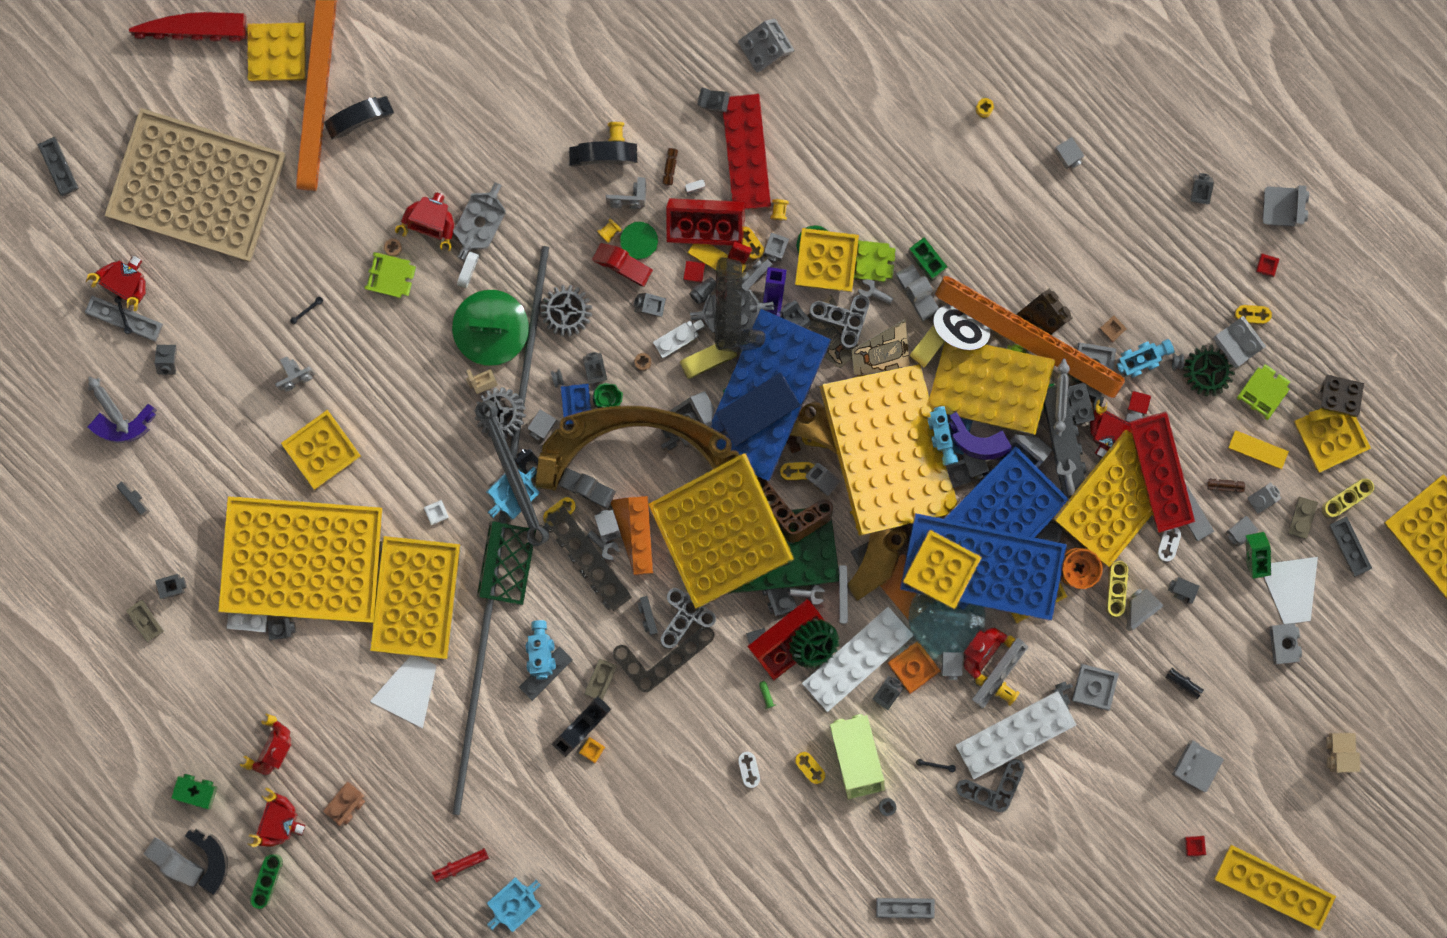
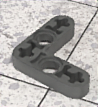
M1017 759L1009 761L996 792L965 779L957 783L956 791L960 796L997 812H1005L1010 806L1024 773V764ZM1017 762L1021 770L1020 772H1015L1014 776L1018 777L1015 781L1011 777H1006L1007 773L1012 774L1013 769L1010 766L1011 764L1015 765ZM1004 781H1012L1014 786L1011 791L1003 789ZM968 783V787L973 790L974 786L978 787L974 792V798L970 797L972 793L968 791L964 794L961 793L960 785ZM981 790H985L988 793V799L983 802L977 798V794ZM999 791L1010 795L1009 799L1007 797L1004 798L1003 802L1006 805L1000 809L997 808L998 805L995 803L996 800H1000L1002 795L998 794Z

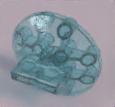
M916 593L910 604L908 619L911 632L916 641L926 650L943 655V652H964L977 633L984 630L986 614L985 608L982 606L969 604L964 610H961L958 606L953 609L928 595Z

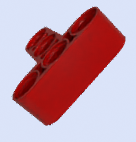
M600 243L591 259L595 263L612 269L642 287H645L653 272V269L629 256L627 251L615 245Z

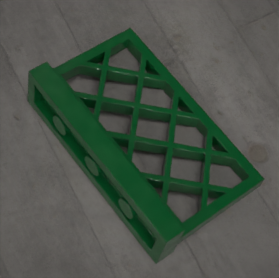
M496 521L489 522L476 597L523 605L533 545L529 541L523 544L518 535L523 531L528 532L529 528ZM502 527L509 528L513 533V536L506 541L501 536ZM516 538L521 547L512 552L507 543ZM505 545L510 555L501 560L497 554L498 549ZM524 549L527 559L520 564L514 554ZM512 556L518 566L509 571L503 562ZM501 564L507 573L498 579L494 574V570ZM520 567L524 576L523 579L516 582L511 573ZM509 575L514 585L506 590L500 581ZM498 583L503 593L499 596L490 595L491 587ZM517 587L521 592L520 599H512L508 592Z

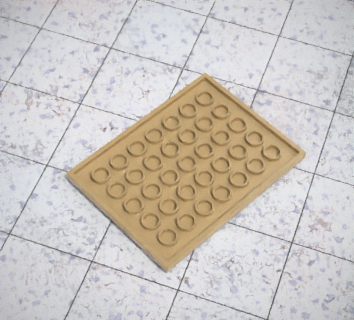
M140 108L105 217L251 262L286 154Z

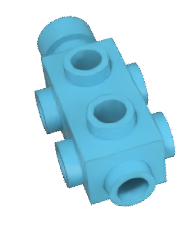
M1169 339L1162 341L1158 346L1155 343L1149 344V341L1139 345V350L1132 352L1130 349L1121 353L1122 357L1118 359L1117 367L1121 374L1124 373L1125 377L1130 375L1131 378L1142 374L1141 370L1147 367L1149 370L1160 366L1158 362L1162 361L1161 356L1175 353L1174 347ZM1150 354L1151 359L1146 360L1144 355ZM1127 362H1133V368H1129Z
M945 406L936 407L933 412H930L931 417L927 418L929 428L934 430L935 436L931 437L933 447H937L939 452H943L942 462L944 466L958 463V458L954 453ZM940 419H945L943 423H939ZM948 437V441L944 442L943 439Z
M536 620L531 622L534 635L528 636V642H526V652L529 654L527 671L536 679L544 680L548 678L547 675H552V670L556 668L555 659L551 658V651L555 650L554 640L545 634L547 621ZM540 642V646L536 647V643ZM538 660L541 661V665H540V666H537V661H538Z

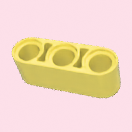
M934 325L909 355L923 367L929 363L945 342L937 333Z
M730 338L681 360L680 364L687 379H690L738 355Z
M1361 479L1326 501L1322 506V513L1328 518L1340 515L1369 496L1374 490L1373 482L1369 479ZM1361 483H1365L1368 486L1366 493L1360 490ZM1345 493L1352 496L1351 503L1344 501ZM1329 504H1334L1336 506V512L1334 514H1331L1328 511Z
M1116 561L1109 567L1106 612L1111 617H1118L1125 611L1128 566L1123 561ZM1115 565L1123 567L1122 575L1115 574ZM1114 584H1119L1122 588L1121 593L1118 595L1112 591ZM1113 603H1117L1120 606V611L1117 614L1111 611L1110 607Z

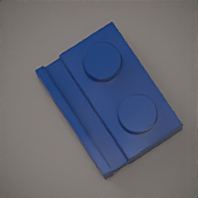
M589 384L561 386L563 417L591 410ZM569 420L566 422L565 425L574 423L572 420Z

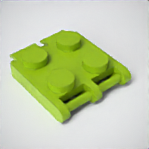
M858 240V256L856 257L857 265L854 279L886 282V279H893L894 265L887 263L895 261L896 248L889 247V243Z
M373 252L372 256L374 259L372 267L368 271L370 275L364 289L397 298H402V295L409 296L412 283L407 282L406 278L413 280L416 266L410 265L409 260ZM380 258L377 270H375L377 259ZM375 275L373 286L371 287L372 278Z
M1264 364L1262 369L1258 367L1236 399L1244 401L1251 406L1250 409L1253 411L1255 409L1264 415V419L1268 421L1290 390L1287 387L1290 381L1280 374L1276 379L1273 378L1276 371Z

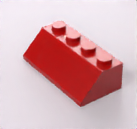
M669 198L666 206L667 242L732 246L735 241L743 244L745 202Z
M808 599L747 646L773 680H776L796 664L789 651V642L792 641L791 636L796 635L795 630L801 629V625L805 626L807 621L812 623L814 619L818 621L820 619L824 620Z

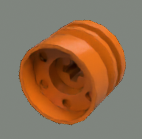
M1073 547L1065 550L1060 576L1061 581L1077 589L1093 587L1102 576L1103 566L1101 559L1089 549ZM1075 564L1081 565L1079 572L1074 570L1076 568Z

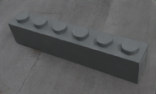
M1057 385L1048 386L1044 409L1056 466L1058 461H1060L1063 470H1067L1069 468L1067 459H1070L1076 465V470L1072 473L1076 491L1085 480L1084 474L1087 471L1085 463L1081 462L1080 455L1083 454L1081 444H1077L1076 436H1079L1077 425L1073 424L1072 418L1075 417L1074 408L1069 405L1068 399L1071 398L1070 389L1068 387L1066 418L1064 420L1066 428L1061 436H1058L1057 431L1054 429V424L1057 422L1055 418ZM1058 474L1061 491L1069 499L1071 496L1068 495L1065 478L1063 475Z

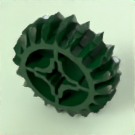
M1205 345L1201 347V351L1198 348L1194 349L1195 354H1188L1192 360L1185 359L1184 361L1189 365L1183 368L1184 371H1188V373L1183 375V378H1190L1186 385L1193 384L1190 388L1191 391L1197 387L1198 395L1204 390L1205 397L1209 395V391L1212 396H1216V390L1219 394L1223 393L1222 387L1224 389L1229 388L1226 382H1233V379L1228 376L1235 375L1234 371H1229L1234 365H1228V360L1224 358L1226 354L1224 352L1219 354L1220 349L1218 347L1214 352L1213 345L1209 346L1208 351ZM1209 356L1219 360L1222 365H1214ZM1203 357L1202 369L1194 371L1195 362L1198 358ZM1207 366L1212 368V370L1217 369L1210 374V376L1208 375V373L1206 374L1205 372H1203L1205 369H1207ZM1223 371L1222 380L1219 384L1215 385V374ZM1196 376L1204 377L1209 386L1201 384L1196 379Z
M814 619L812 623L807 621L805 626L801 625V629L795 630L796 635L791 636L792 641L789 642V651L792 659L801 667L815 669L817 665L822 667V663H828V659L833 658V653L838 652L836 647L840 645L838 641L840 638L837 630L829 622H825L822 619L819 621Z

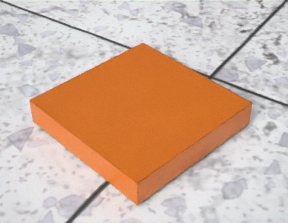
M916 641L887 663L909 694L941 672L919 641Z

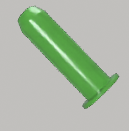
M765 681L760 682L759 687L767 706L765 709L776 706L773 703L767 683Z

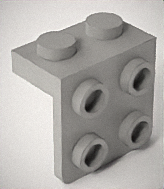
M1299 185L1297 188L1266 187L1264 190L1263 223L1265 225L1301 227L1304 222H1307L1308 210H1305V204L1309 201V191H1306L1307 186Z

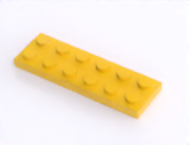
M1231 844L1214 877V880L1318 931L1321 930L1336 898L1335 895Z

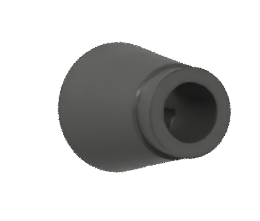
M710 277L693 287L689 294L697 304L704 303L708 295L714 291L718 284Z

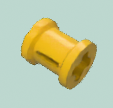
M989 98L979 100L976 106V114L981 118L989 117L994 109L992 100ZM983 104L989 107L987 112H984V109H982Z
M607 123L610 129L608 141L625 142V138H623L624 123Z
M772 199L773 212L770 219L786 221V208L789 205V201Z
M610 218L608 223L596 232L603 240L609 243L610 239L617 232H621L622 229Z
M1003 682L994 696L1001 697L1011 706L1020 692H1015L1006 685V682Z

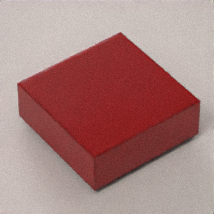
M734 241L727 258L745 265L752 248Z
M1261 253L1255 272L1274 278L1280 259Z
M686 261L683 280L702 283L705 263Z
M1132 391L1127 410L1146 415L1151 395Z
M1204 835L1185 837L1186 856L1206 855Z

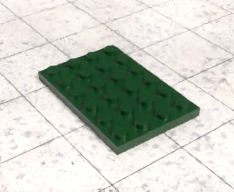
M804 508V509H794V510H791V511H792L795 515H797V514H799L800 512H802L803 510H805V509H807V508ZM832 518L827 524L795 543L786 541L793 560L727 594L838 583L839 569Z

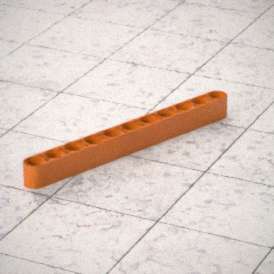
M337 0L315 1L296 181L297 190L316 191L318 186Z
M949 276L943 277L935 291V295L940 300L1037 356L1055 360L1054 366L1058 367L1062 359H1066L1070 367L1068 374L1108 397L1115 398L1125 382L1124 378L1118 373Z

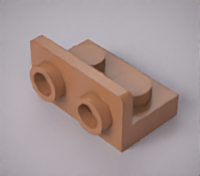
M347 781L323 812L333 819L338 826L347 825L353 818L351 815L355 809L359 810L366 802L363 800L366 795Z

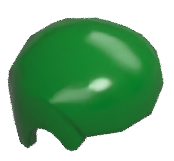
M600 384L593 392V402L597 408L619 406L622 403L623 392L615 384Z

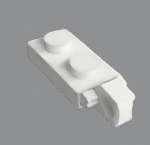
M701 319L694 324L691 321L685 322L655 340L653 344L664 359L694 341L699 336L697 332L703 329L705 325Z

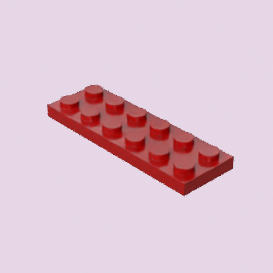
M760 95L730 96L727 110L723 112L732 201L745 202V210L771 207Z
M1164 411L1130 421L1129 426L1157 532L1194 523L1195 519L1167 412Z

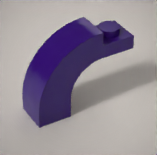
M768 267L763 303L773 302L774 310H768L767 312L780 317L787 270Z
M147 404L138 416L128 423L127 434L123 431L117 432V424L110 421L102 413L95 417L88 425V428L99 437L111 442H131L141 438L150 430L145 424L146 422L150 423L155 418L157 410L152 405Z
M957 412L950 415V422L948 424L952 432L955 433L952 435V441L966 455L981 460H992L1005 456L1011 451L1012 447L1003 431L987 438H979L968 432Z

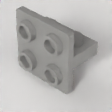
M286 356L280 359L288 377L275 383L279 390L287 392L296 387L295 384L301 381L306 383L313 379L312 376L315 375V372L310 367L300 370L297 362Z

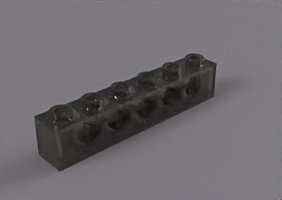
M564 505L544 518L546 521L544 525L550 533L554 531L558 537L555 540L562 549L566 547L569 551L567 556L573 564L578 563L581 567L578 571L584 579H590L593 583L590 587L596 595L599 593L604 598L602 603L608 610L612 609L615 611L632 598L631 594ZM561 523L568 524V533L562 534L559 532L558 527ZM573 538H577L581 542V546L578 549H573L570 546V541ZM587 553L592 556L591 564L585 565L582 562L583 554ZM601 569L604 572L603 579L596 580L593 577L594 570ZM611 584L615 587L616 591L613 595L605 593L606 585Z

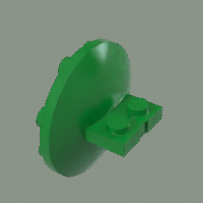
M482 290L470 295L459 305L453 318L452 333L458 349L466 358L479 365L498 366L511 361L522 351L528 338L529 323L525 310L513 296L499 290Z

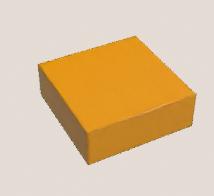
M589 737L579 753L596 763L605 746Z

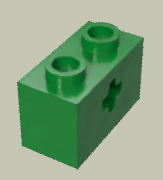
M925 237L908 250L930 281H933L948 268Z
M1265 532L1246 535V565L1252 579L1271 576V545Z
M185 773L183 776L177 777L171 799L205 809L212 808L218 788L213 785V781L202 779V782L194 780L195 776ZM197 786L196 789L199 790V794L193 795L194 792L191 791V788Z

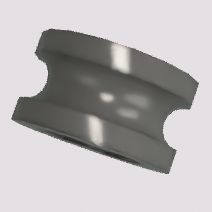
M1173 353L1172 370L1180 369V371H1183L1184 355L1180 354L1177 356L1176 353Z
M557 369V372L551 371L555 388L559 384L564 386L560 369Z
M884 798L880 801L879 809L883 815L891 816L896 812L897 806L893 799ZM886 802H890V805L893 806L892 811L889 809L890 812H885V808H882L883 804L886 805Z

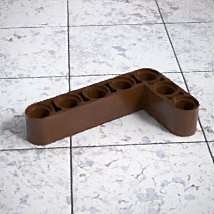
M756 476L767 501L773 502L769 506L786 541L795 543L831 520L833 504L829 500L822 499L795 515L769 482Z

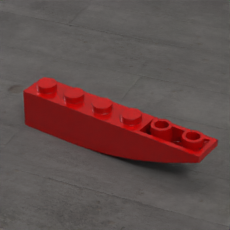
M185 13L136 25L129 28V33L136 39H145L146 36H152L153 39L157 40L172 37L173 40L191 38L193 41H202V38H210V41L220 42L221 39H229L230 42H240V39L246 40L247 17L244 13Z

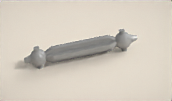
M1062 359L1061 364L1057 368L1060 374L1057 378L1055 409L1057 422L1054 424V429L1057 431L1058 436H1061L1066 428L1064 420L1067 409V373L1070 370L1066 359Z
M88 377V390H94V395L108 416L117 424L116 431H123L127 434L129 421L127 419L123 420V416L105 389L100 386V378L93 379Z

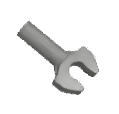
M863 280L862 283L869 286L870 290L865 292L862 289H858L859 294L865 295L867 298L874 296L891 304L893 297L877 290L874 286V281Z
M1067 459L1069 468L1063 470L1061 462L1058 461L1056 472L1064 476L1068 495L1071 496L1075 492L1072 473L1076 470V465L1070 459Z
M592 530L588 533L587 537L602 548L603 558L613 560V557L608 554L609 548L620 552L617 543L614 541L603 543L602 539Z
M812 585L810 590L789 588L788 595L808 598L813 605H817L824 600L816 599L814 596L815 592H825V590L817 585Z

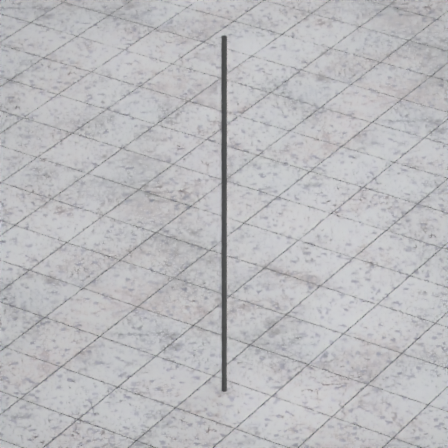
M542 246L519 388L518 399L523 400L520 406H525L549 247ZM513 429L514 436L511 439L510 452L515 461L520 431ZM500 510L499 522L506 524L507 514ZM502 527L501 536L504 539L505 528ZM502 547L498 549V553H497L500 558H501ZM497 566V567L495 568V570H494V574H495L497 577H498L499 566ZM496 584L491 587L490 595L495 596ZM486 599L452 813L454 815H460L494 603V600Z

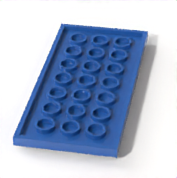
M760 309L716 413L780 372L785 377L801 406L738 446L734 445L716 413L712 419L711 428L730 439L731 451H738L740 455L746 454L756 476L770 481L831 339L763 309ZM720 439L717 442L718 449L723 450L726 447L724 439Z
M1015 446L944 519L1034 538L1056 516L1069 499ZM958 602L957 604L961 610H964L969 605L963 602Z
M917 513L914 514L900 590L924 594L903 583V580L928 531L931 530L981 557L959 602L1052 620L1067 544Z

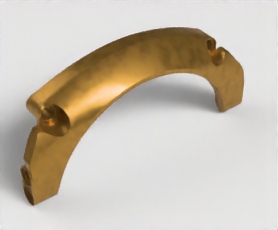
M812 402L803 406L790 435L813 440L837 454L825 406L818 402ZM810 407L816 410L815 416L810 414ZM907 525L870 533L864 559L858 571L847 583V587L856 601L892 577L900 557V553L897 550L909 541ZM896 534L901 536V543H898L895 540Z
M646 406L597 408L562 418L559 424L560 429H556L542 445V452H540L538 460L536 488L556 490L565 469L586 445L606 433L627 427H653L671 432L699 450L713 469L738 457L740 454L738 451H731V441L728 437L699 421L678 413ZM572 420L574 427L568 431L565 424L567 421ZM720 439L726 441V447L723 450L717 447V442Z

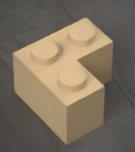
M1329 733V737L1326 738V747L1330 751V757H1327V768H1330V772H1361L1360 752H1356V733Z

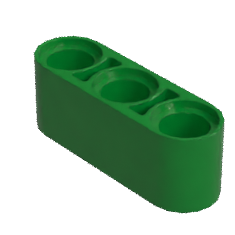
M278 854L268 855L263 860L250 900L251 905L256 909L265 908L270 903L283 865V860ZM271 857L275 858L278 862L276 868H271L268 864ZM264 876H268L271 879L269 887L264 886L262 883ZM259 894L265 898L263 905H259L256 902V897Z

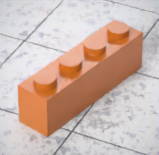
M648 496L612 500V509L634 575L653 574Z

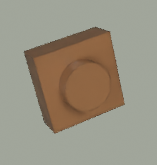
M1113 315L1100 330L1113 343L1127 328Z

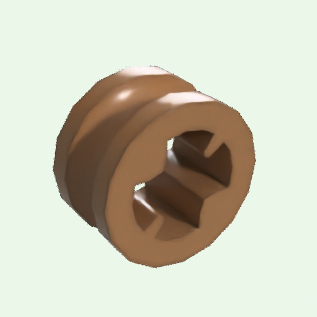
M389 239L385 242L384 249L389 256L396 257L401 253L402 246L398 240ZM393 243H396L395 245L396 247L398 246V250H394V252L391 253V250L388 249V246H392Z
M640 353L635 357L634 363L637 369L645 371L651 367L652 361L648 354ZM641 357H645V360L648 359L649 361L645 364V367H641V364L638 365Z

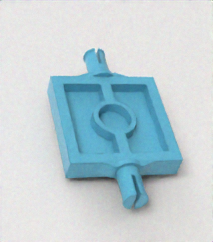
M532 467L526 474L519 471L531 501L540 493L531 481L537 474L535 467ZM504 473L486 491L495 504L488 511V514L494 518L501 510L511 519H514L521 512V509Z
M515 877L487 903L495 915L487 925L490 926L494 923L490 927L493 930L501 922L512 932L515 931L542 906L533 894L541 884L535 880L527 887Z

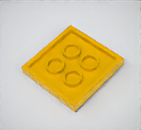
M305 23L247 24L249 82L306 80Z
M802 228L795 286L852 292L859 235Z
M1308 414L1293 421L1318 473L1371 449L1356 417L1340 415L1311 422Z
M328 409L281 443L314 490L362 457Z
M929 530L903 583L955 609L981 557Z

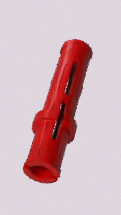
M483 848L453 863L448 862L446 866L432 871V875L437 883L447 877H454L456 873L487 859L489 860L486 849Z

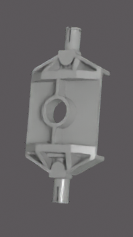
M494 182L489 193H471V198L455 230L453 229L454 234L462 243V249L457 256L458 258L465 260L471 249H488L506 213L505 208L497 199V194L502 185ZM478 217L485 219L483 227L475 225V220Z
M747 289L746 292L709 294L701 312H691L690 316L693 317L690 318L692 321L704 320L713 333L753 328L760 309L765 311L774 310L773 302L760 303L750 289ZM732 307H737L738 314L735 317L729 315V310Z

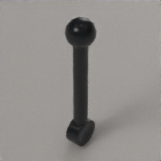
M116 296L114 301L118 304L125 325L124 332L131 334L132 328L128 325L121 304L122 298Z
M317 297L313 304L296 317H292L290 323L296 324L298 319L317 304L321 305L323 303L322 297Z
M917 759L916 761L918 766L926 765L947 769L950 772L956 771L955 765H941L926 762L922 759Z

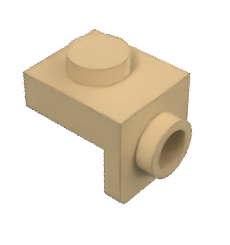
M470 369L466 370L469 376L466 378L470 389L474 387L476 394L498 386L491 369L476 376H473Z

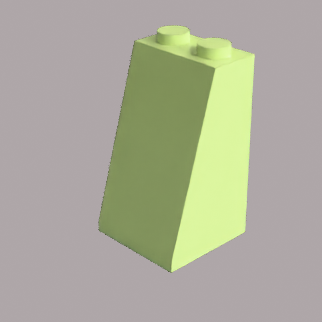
M858 714L849 720L838 719L830 724V729L847 799L885 791L884 777L868 715Z

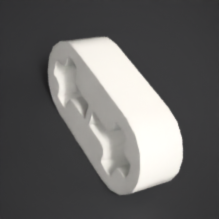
M468 253L457 281L458 286L467 288L479 258L478 254Z
M1177 527L1173 528L1174 534L1177 537L1172 538L1171 543L1168 542L1169 535H1167V532H1170L1172 529L1163 531L1157 551L1158 558L1163 562L1171 561L1176 555L1181 538V532ZM1167 545H1170L1169 552L1171 556L1164 558V554L1161 551L1166 550Z
M743 752L738 759L742 779L747 787L754 788L760 782L756 758L751 752ZM744 755H748V757L753 759L750 762V769H747L746 764L741 762L744 759ZM750 770L752 775L757 777L753 785L750 782H746V778L749 777L748 771Z

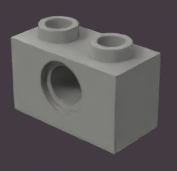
M1295 623L1269 626L1274 664L1300 662L1302 649L1301 646H1298L1297 639L1300 638V632ZM1285 638L1291 642L1289 649H1285L1282 646V641Z

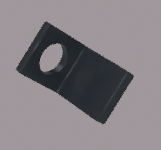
M523 449L516 455L515 461L525 474L528 472L526 464L529 461H534L538 468V459L531 449Z

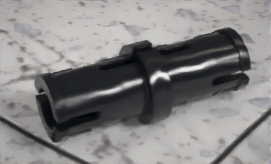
M1173 667L1169 670L1175 677L1167 673L1165 678L1177 684L1180 690L1184 689L1196 699L1201 696L1194 690L1202 694L1204 689L1190 681V677L1183 676Z

